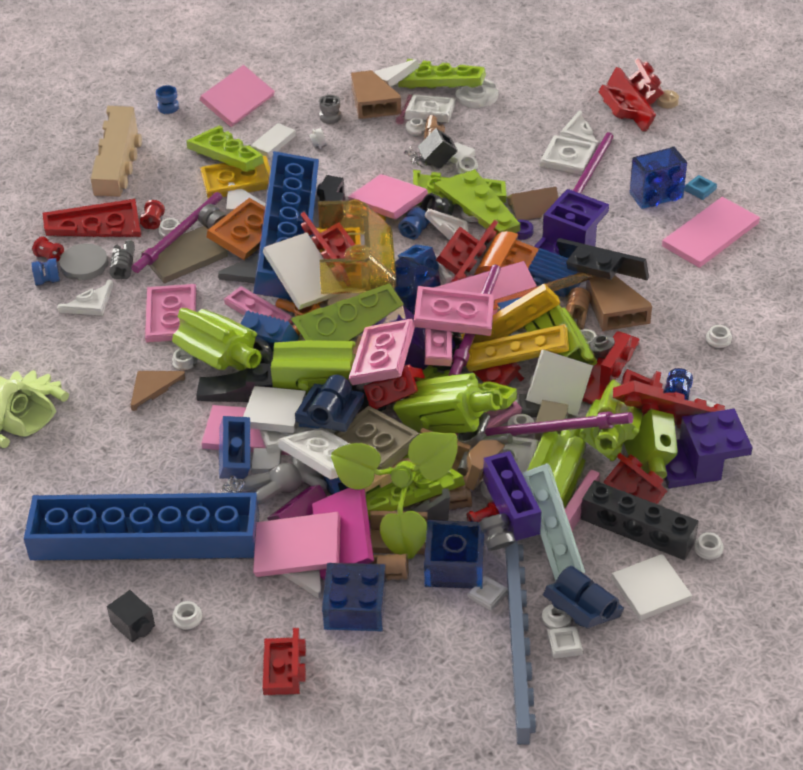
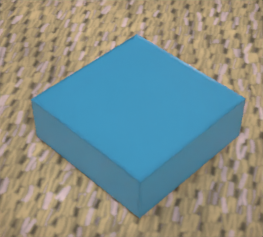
M697 175L685 185L684 191L704 200L717 189V184Z

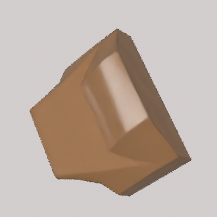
M481 440L468 453V473L463 476L466 487L474 490L483 481L484 458L502 453L505 447L504 444L497 440Z

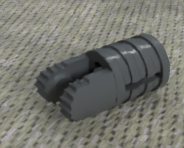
M132 240L125 241L123 249L119 245L113 247L109 273L114 279H128L131 276V266L133 265L135 244Z

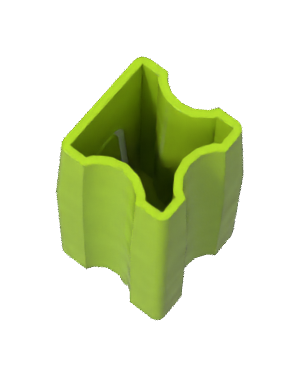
M558 305L524 326L527 332L565 324L568 329L569 351L557 354L592 366L597 364V360L587 340L565 307L561 308Z
M180 308L178 313L180 326L173 334L172 342L185 352L218 370H225L228 366L237 370L253 369L260 364L261 353L253 348L257 336L255 331L206 309L195 312L188 308Z
M312 340L275 343L274 356L271 363L273 388L306 391L307 395L314 383L324 385L332 375L343 376L350 382L349 376L356 354L353 353L356 343L354 341Z
M468 373L436 377L416 382L418 392L397 401L394 405V411L404 425L419 433L422 428L438 433L474 432L479 426V417L487 411L499 410L503 404V398L497 389L481 391L478 388V380L475 374Z
M612 380L607 385L602 398L592 403L585 417L597 416L600 412L609 411L613 414L631 412L633 414V422L630 424L614 425L610 429H600L599 427L583 428L579 434L581 439L610 461L616 460V456L621 453L624 441L633 440L639 433L643 416L642 410L626 406L623 402L613 398V387L621 385L616 380Z
M581 429L561 431L560 435L556 431L543 433L527 470L529 471L544 464L551 466L564 509L573 497L585 468L586 460L582 457L586 449V442L579 437Z

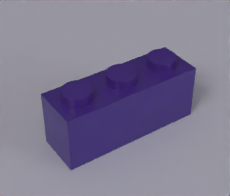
M507 451L485 457L483 460V481L499 513L507 514L509 520L508 531L513 533L515 541L540 535L542 511L512 453Z

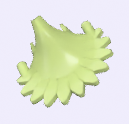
M34 370L30 371L24 378H22L18 371L14 372L8 380L0 376V432L4 430L23 437L36 433L56 413L53 403L45 395L51 394L65 402L69 398V393L61 389L60 381L50 383V374H45L37 379V374ZM0 434V447H8L10 440Z

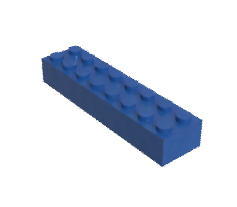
M273 151L253 294L292 300L263 254V249L266 246L304 234L305 232L300 225L304 222L300 215L301 213L305 212L313 223L319 159Z
M257 493L33 495L23 539L29 560L254 558L256 522H259L260 516Z

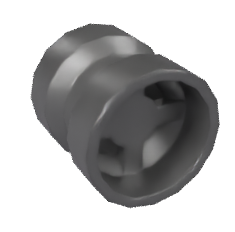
M329 94L319 99V109L321 110L319 114L322 122L334 124L340 121L341 111L339 109L341 105L338 96Z
M208 204L201 209L198 220L203 226L210 229L227 214L221 212L214 204Z
M507 514L494 515L480 521L479 524L482 532L488 536L486 540L488 551L502 549L516 542L513 533L508 531L509 520Z

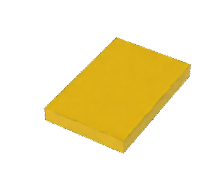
M263 156L264 163L255 167L252 171H242L240 168L229 166L226 163L200 167L207 198L209 199L216 192L221 193L222 197L228 196V191L243 189L248 193L266 190L270 174L267 157Z

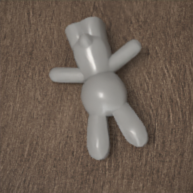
M293 456V464L281 463L270 472L248 475L241 483L244 490L260 488L255 492L257 493L258 505L265 503L280 492L291 493L296 491L302 482L311 486L320 484L323 490H326L328 484L323 480L324 478L321 473Z

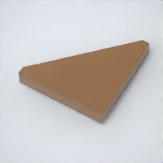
M137 371L131 400V410L136 411L141 404L149 399L154 400L168 391V387L178 381H184L185 371Z

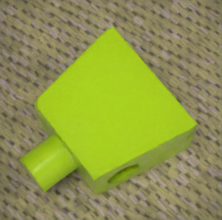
M650 409L642 417L639 433L633 440L629 439L623 443L628 456L630 454L643 464L641 467L643 471L649 473L652 470L662 479L667 476L665 466L677 456L678 452L673 414Z

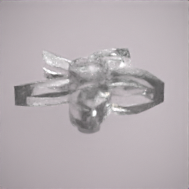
M411 146L408 148V151L405 150L404 154L411 158L408 162L410 165L427 166L421 159V152H415Z
M231 475L227 485L224 484L220 492L239 493L244 488L246 481Z

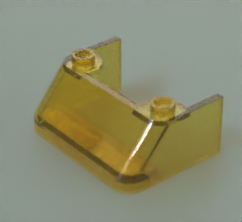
M358 199L349 201H318L319 233L340 222L348 235L364 234L365 245L349 247L345 251L344 259H320L321 294L363 293L389 283L394 289L396 286V270L391 226L366 203Z

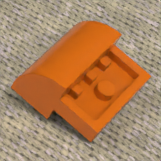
M498 233L475 270L474 276L490 271L492 265H498L502 268L524 261L527 268H529L538 252V248L518 241L517 233Z

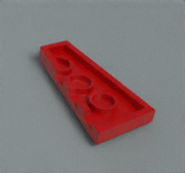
M135 199L42 213L46 236L142 237Z
M637 381L613 387V398L623 402L626 406L638 408L644 414L650 409L673 414L674 422L678 429H681L683 416L725 410V406L721 404H715L713 407L707 406L706 400L699 398L694 401L685 400L684 394L677 392L663 393L662 388Z

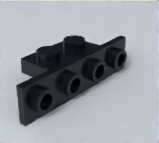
M561 238L557 240L560 256L569 258L566 261L567 269L609 280L616 273L646 281L649 279L645 258Z

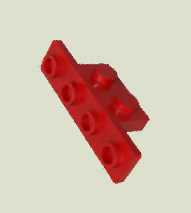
M616 67L607 85H602L598 92L604 99V103L613 111L612 114L619 119H632L641 131L646 132L653 123L656 113L620 67Z
M305 212L301 213L300 215L304 221L300 224L302 229L309 236H313L311 239L318 250L322 249L321 255L328 266L330 264L333 265L331 270L337 280L343 279L347 286L352 284L345 267L363 257L359 248L340 222L319 233Z
M494 219L479 240L462 227L456 230L436 258L437 262L455 274L450 283L467 277L464 273L465 270L467 272L471 271L477 262L474 257L477 256L479 258L487 248L484 243L487 242L489 244L497 232L494 228L498 221Z
M620 331L614 334V346L606 357L598 358L597 364L592 367L582 399L583 402L592 404L595 400L601 399L607 385L612 380L620 377L624 366L631 360L633 352L639 345L640 339L638 337Z

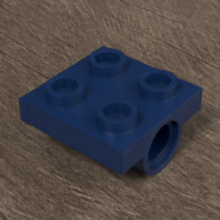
M332 375L324 385L314 383L295 412V422L346 432L364 403V393L352 391L351 384L345 377Z
M572 565L560 573L555 583L547 585L543 596L551 601L555 608L564 611L574 619L576 624L587 629L621 617L624 607L619 604L617 597L599 584L594 583L591 578Z

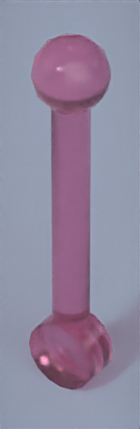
M408 94L400 116L396 118L397 124L404 123L405 111L413 95Z

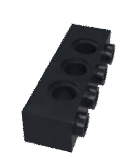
M595 480L582 498L581 520L684 561L695 544L699 520Z

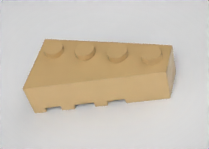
M107 106L106 114L108 115V121L104 120L103 122L104 135L103 139L99 140L98 155L95 157L91 184L94 196L121 197L123 189H127L128 175L132 174V162L137 160V147L142 145V136L138 134L134 107Z

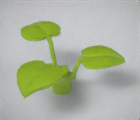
M438 432L419 434L409 445L408 456L410 461H401L395 468L389 467L382 470L377 469L381 462V456L372 446L352 443L335 449L331 453V459L339 479L347 487L358 490L367 488L373 483L374 474H390L392 482L396 486L401 487L397 508L398 514L389 513L382 518L380 534L385 545L393 553L399 555L407 554L408 559H413L427 539L428 526L425 519L415 511L403 513L408 486L415 479L419 469L427 480H438L450 471L457 454V435L454 433Z

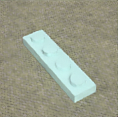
M544 464L523 472L522 475L542 511L540 535L555 581L560 573L571 565L585 573L551 466Z

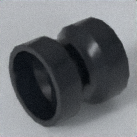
M429 193L423 198L421 209L425 212L428 209H432L452 216L454 205L447 198H441L439 195Z

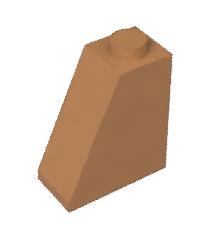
M372 70L351 72V87L358 119L401 114V96Z
M587 275L586 290L591 294L590 304L602 331L651 324V303L620 278L614 275L609 280Z

